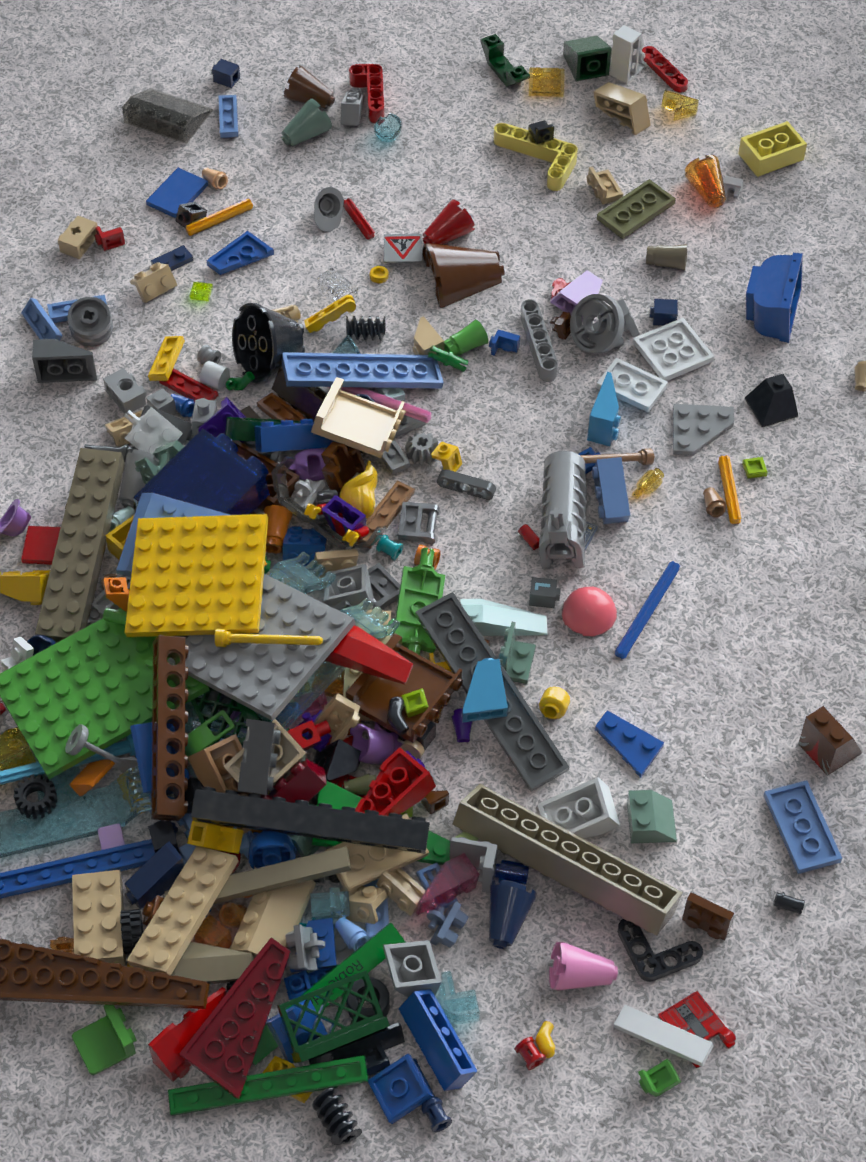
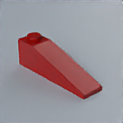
M355 625L324 660L406 685L413 668V663Z
M399 747L382 763L379 768L380 773L375 781L372 780L368 793L365 798L360 800L355 808V812L365 813V810L378 811L379 815L388 816V813L401 814L419 803L436 785L430 772Z
M224 987L207 998L206 1009H198L196 1012L189 1010L183 1015L184 1019L178 1025L171 1023L148 1044L153 1063L171 1081L174 1082L178 1077L181 1079L189 1072L191 1064L180 1057L179 1053L226 995Z

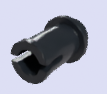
M782 891V893H776L773 906H776L778 910L782 908L801 915L805 900L785 895V892Z

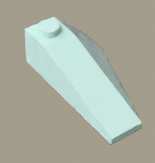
M460 599L461 605L482 636H504L506 628L510 629L512 621L516 622L515 636L548 634L547 616L484 599Z

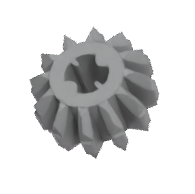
M424 431L421 434L415 432L414 437L409 436L408 442L405 445L408 459H412L413 464L420 461L422 466L426 461L430 465L431 460H436L432 458L431 453L439 445L437 437H433L432 433L426 435Z

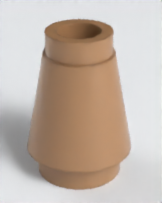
M713 487L706 488L703 491L707 513L712 517L723 515L726 511V503Z

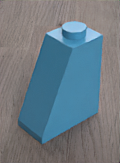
M485 658L478 661L463 706L462 721L469 722L507 717L508 705L500 660Z

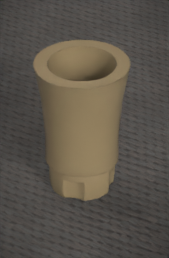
M687 244L647 247L646 264L686 270Z

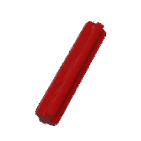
M350 198L344 200V209L364 237L368 240L374 238L375 231Z

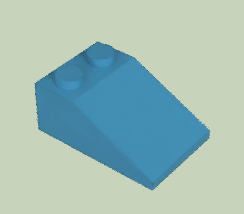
M607 372L590 413L587 441L609 447L612 441H616L618 438L619 429L617 428L621 420V416L618 415L619 405L611 372Z

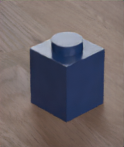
M220 59L212 67L211 73L215 83L232 88L240 79V67L238 64Z
M654 299V305L650 306L649 318H653V325L664 326L676 321L678 316V300Z

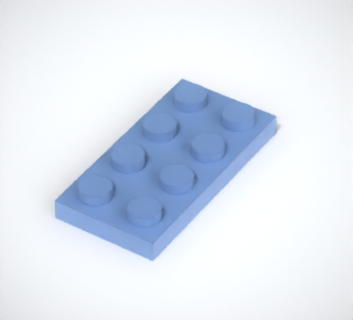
M807 780L764 792L765 801L797 874L841 863L842 856Z

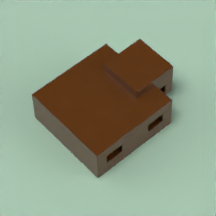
M332 441L321 454L325 463L321 471L329 489L336 490L338 497L344 484L351 480L357 472L361 474L366 469L360 451L345 444Z

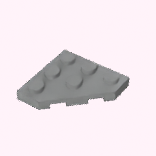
M674 404L673 455L694 456L705 445H709L716 440L724 431L731 429L734 425V407Z

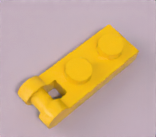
M345 295L305 319V326L309 333L321 330L325 324L330 321H336L346 311H355L356 304L353 296Z

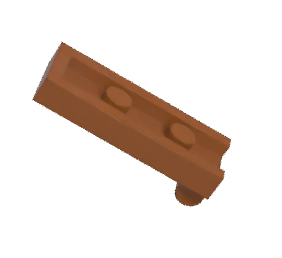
M273 392L257 402V407L271 419L299 421L306 419Z

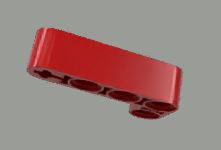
M379 64L352 65L349 68V83L352 87L356 88L367 87L369 121L375 124L383 122L385 115L382 67Z

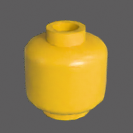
M549 687L541 697L539 709L549 719H560L565 715L569 707L570 696L560 687Z

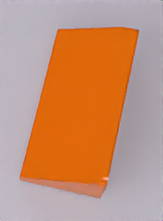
M103 759L89 763L71 781L70 787L79 796H83L115 765V762Z

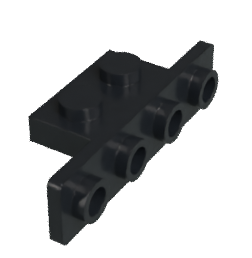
M399 1022L394 1023L389 1027L308 1059L309 1065L364 1056L367 1076L382 1071L390 1066L389 1059L384 1050L405 1042L402 1026Z

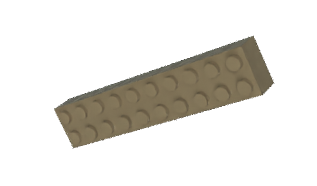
M80 448L35 635L48 636L58 643L87 627L107 544L105 535L110 531L125 467L121 452Z
M479 784L459 803L452 823L454 826L460 828L463 832L475 836L480 841L496 844L497 849L502 853L510 855L522 864L539 871L542 875L554 879L562 886L570 888L581 894L584 898L598 903L604 909L610 910L623 917L626 921L642 927L645 931L657 936L674 915L683 892L486 786Z

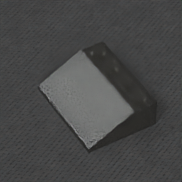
M153 88L132 95L122 107L124 123L188 144L213 111L212 108Z

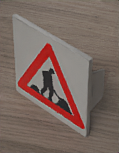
M384 234V263L422 262L421 234Z

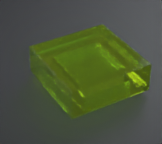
M193 282L189 295L190 299L209 302L213 284Z

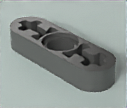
M441 470L437 478V484L440 487L461 493L467 492L468 495L486 500H491L496 491V486L490 481L451 470Z

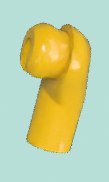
M544 1021L536 1035L535 1042L541 1054H545L546 1058L549 1059L555 1054V1044L550 1036L554 1025L550 1021Z

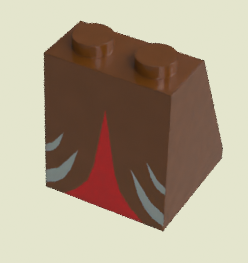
M824 706L806 716L798 744L827 776L862 754L854 738Z

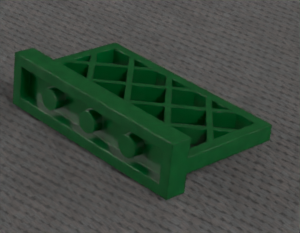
M209 687L208 692L204 693L202 698L197 697L191 700L201 724L206 722L205 719L209 720L216 715L219 707L228 709L226 714L229 718L233 710L241 712L238 722L232 720L236 726L232 735L236 734L238 736L241 727L247 729L248 726H246V723H243L244 720L246 722V719L261 721L257 712L233 699L230 704L221 703L224 697L222 693H219L216 701L207 700L211 690L216 691ZM205 704L214 706L210 715L202 714ZM218 717L214 720L215 722L222 723L218 732L211 731L214 736L225 730L228 723L224 718ZM226 734V735H224V736L221 737V738H222V739H226V738L230 737L231 735H227V734ZM246 736L244 738L237 737L243 747ZM218 739L216 742H214L213 744H211V746L214 745V744H216V743H218V742H220V739Z
M367 970L277 1005L293 1050L291 1055L294 1063L306 1061L390 1026L387 1016H383ZM359 978L363 979L365 985L362 995L351 990L355 980ZM349 983L347 988L342 986L344 984ZM334 988L345 991L340 1004L329 999ZM349 994L360 999L356 1011L345 1007ZM316 996L323 1000L319 1012L307 1008L311 997ZM305 1000L303 1005L299 1004V1002ZM364 1001L372 1004L375 1015L366 1017L360 1014ZM327 1003L338 1007L334 1020L323 1015ZM294 1005L301 1009L297 1021L288 1018L286 1007ZM342 1010L354 1015L348 1026L338 1023ZM305 1011L317 1016L312 1029L300 1024ZM358 1017L363 1019L361 1021L356 1022ZM320 1019L332 1024L326 1035L316 1032ZM298 1028H301L310 1034L306 1043L298 1046L295 1035ZM314 1035L317 1036V1037H319V1038H316V1039L312 1040V1038H313Z

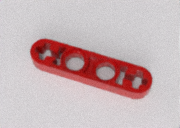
M646 46L642 49V52L645 53L643 61L670 88L678 93L685 92L688 89L687 78L655 47ZM656 63H661L663 66H658Z

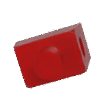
M310 720L287 732L306 751L321 744L320 737L332 731L327 720L316 725ZM309 732L312 734V738L306 740L302 735Z

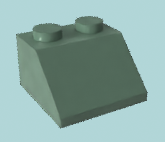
M629 790L627 812L631 844L677 842L672 800L653 790Z

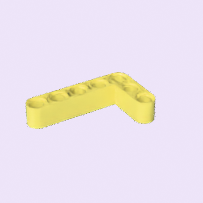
M498 123L494 126L493 141L495 145L551 162L552 165L547 174V187L552 191H558L563 188L577 162L578 148L576 145L555 138L554 140L536 144L532 135L526 129L506 123Z

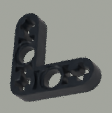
M622 919L618 924V936L638 975L644 981L658 980L696 965L702 959L703 948L696 941H688L654 954L640 926L625 919ZM625 925H627L629 928L633 927L632 935L634 939H632L631 941L630 933L628 931H623ZM641 945L645 948V952L641 955L635 954L632 951V947ZM688 950L697 951L696 957H693L692 954L686 955ZM666 957H673L677 960V965L667 966L664 963V959ZM646 958L649 968H654L653 974H650L649 971L644 972L646 965L643 960Z

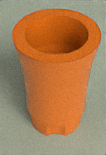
M271 505L264 509V514L268 516L266 552L277 554L282 552L284 537L293 514L286 507Z

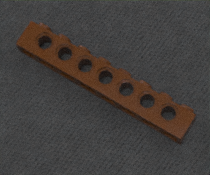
M158 635L153 641L151 820L171 819V821H179L188 810V802L185 800V792L188 788V779L185 778V769L188 766V756L185 755V747L188 744V733H185V724L188 722V711L185 710V702L188 700V689L185 688V680L188 679V667H185V659L188 657L189 648L188 645H185V637ZM167 658H172L176 665L169 664ZM167 679L172 680L175 683V687L169 686ZM167 701L172 702L175 705V709H170L167 706ZM166 723L172 724L175 727V732L169 731ZM166 746H172L175 750V754H170L167 751ZM166 768H171L175 773V777L169 776ZM166 790L173 792L174 800L166 796Z

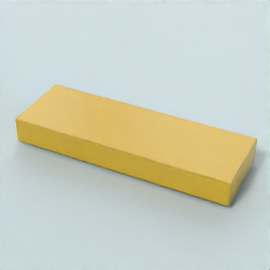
M165 336L148 374L150 381H168L185 342L183 336Z

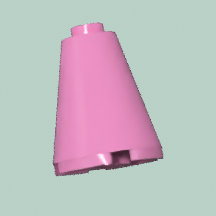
M565 942L555 943L551 954V959H554L553 967H549L551 989L559 991L611 985L613 980L617 979L618 967L614 966L613 960Z

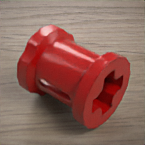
M533 1037L523 1039L514 1048L515 1052L520 1053L527 1063L526 1068L528 1070L541 1065L546 1059L545 1054H541L535 1046Z

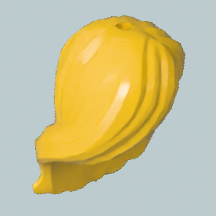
M370 460L367 462L365 471L346 482L339 495V498L365 514L366 519L374 512V491L377 485V471Z

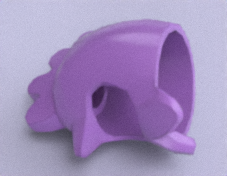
M316 448L300 451L294 456L292 462L281 464V466L292 470L293 473L299 476L300 480H325L321 471L325 466L321 456L324 449Z
M359 723L350 729V734L353 736L352 746L361 751L359 761L362 763L380 765L403 745L398 741L399 736L396 733L382 729L378 723H375L374 729ZM365 730L369 736L368 740L362 738V733Z

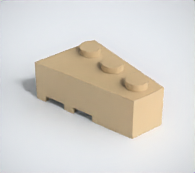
M610 82L593 91L596 107L611 118L616 117L621 121L620 124L623 127L627 125L631 128L634 135L651 126L645 94Z

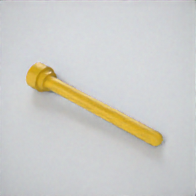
M216 629L215 631L216 647H226L231 645V643L321 645L323 643V639L320 636L232 634L227 629Z

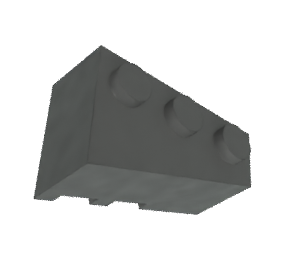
M246 719V726L248 727L246 740L243 743L244 753L240 767L238 791L267 796L268 791L273 789L274 777H270L271 768H276L278 754L274 753L275 744L280 743L281 731L277 730L278 726L273 722Z

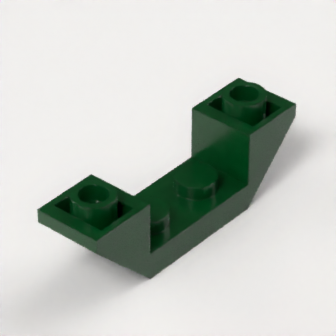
M496 34L480 39L488 65L506 87L530 78V74L522 65L513 67L504 56V43Z

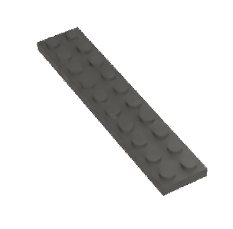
M451 592L415 612V616L453 674L459 668L462 669V688L467 694L477 662L485 658L497 659V657L455 594ZM501 665L508 705L507 717L484 719V721L530 792L569 771L570 767Z

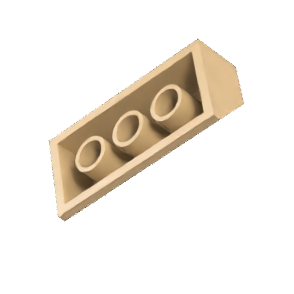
M310 880L253 894L230 949L252 953L254 959L272 937L289 950L285 935L294 931L293 926L299 925L316 883Z

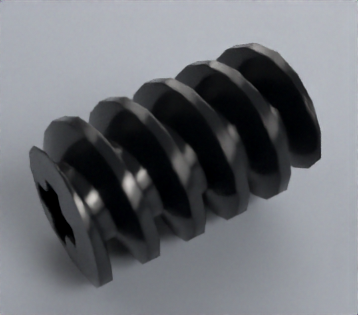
M346 316V335L348 340H351L353 335H355L356 340H359L361 335L364 340H367L369 335L372 341L375 340L376 335H378L380 341L383 340L386 332V316H384L382 322H380L379 316H376L375 321H372L371 316H368L367 321L364 320L363 316H360L359 321L356 320L355 316L349 321L348 316Z
M332 1087L323 1091L312 1104L313 1109L317 1111L318 1118L322 1120V1126L327 1128L326 1133L331 1137V1142L334 1145L346 1144L362 1134V1129L360 1128L353 1130L358 1124L357 1120L348 1121L353 1116V1113L351 1111L344 1113L348 1108V1104H339L344 1097L341 1094L335 1096L339 1091L338 1087Z

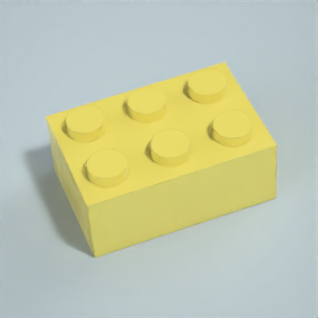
M786 121L742 137L738 154L754 174L759 177L803 161L807 143L791 124Z

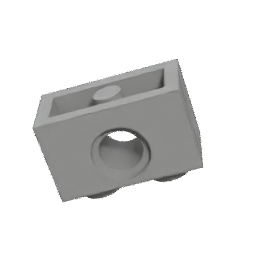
M124 368L103 378L105 391L124 414L128 415L127 412L129 410L133 412L146 405L145 397L147 394L142 386H138L134 376L131 373L128 374Z

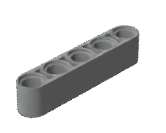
M527 299L521 304V322L540 379L545 382H552L557 377V359L539 305L535 300Z

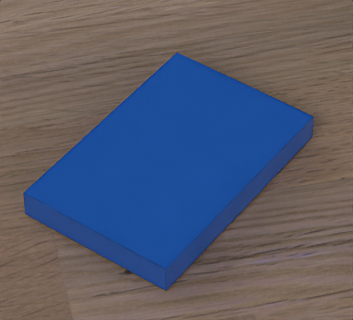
M178 167L146 200V205L176 218L179 205L193 202L208 186V180Z

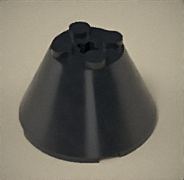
M246 303L240 307L239 311L241 312L237 318H234L232 347L236 363L241 364L245 372H242L243 376L249 371L255 376V379L252 381L253 383L264 382L277 373L280 368H283L281 361L282 353H305L303 345L304 327L302 324H298L295 320L257 303Z

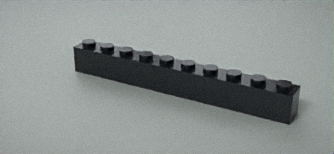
M202 787V790H195L191 813L193 821L261 831H277L289 835L426 854L430 822H425L426 819L413 816L410 820L403 819L402 815L396 813H388V816L379 815L378 811L365 810V813L355 812L356 809L343 806L341 810L333 809L332 805L325 803L312 806L309 805L308 801L295 800V803L286 802V799L282 797H272V800L262 799V795L249 793L248 796H241L238 791L225 790V793L216 792V789L212 787Z

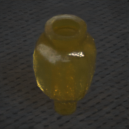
M659 468L648 470L637 481V489L632 493V496L638 499L643 494L647 495L655 491L662 484L664 473Z

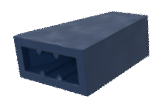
M170 841L125 882L127 892L124 895L131 905L136 904L139 909L144 908L148 901L151 902L157 895L162 896L165 894V891H169L184 867L183 858Z

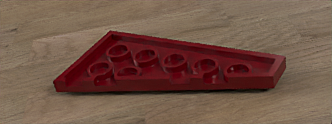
M272 937L179 1053L180 1057L238 1100L243 1091L291 954L290 950Z

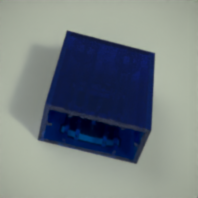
M202 429L133 499L136 506H138L142 493H155L229 515H250L270 495L265 479L269 471L256 457L250 456L245 460L236 453L238 451L236 444L225 434L220 433L215 438L205 429Z

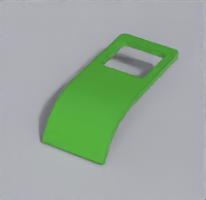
M221 710L188 734L185 755L189 757L207 748L235 728L234 723L224 710ZM223 716L229 727L217 736H214L208 725L218 717Z

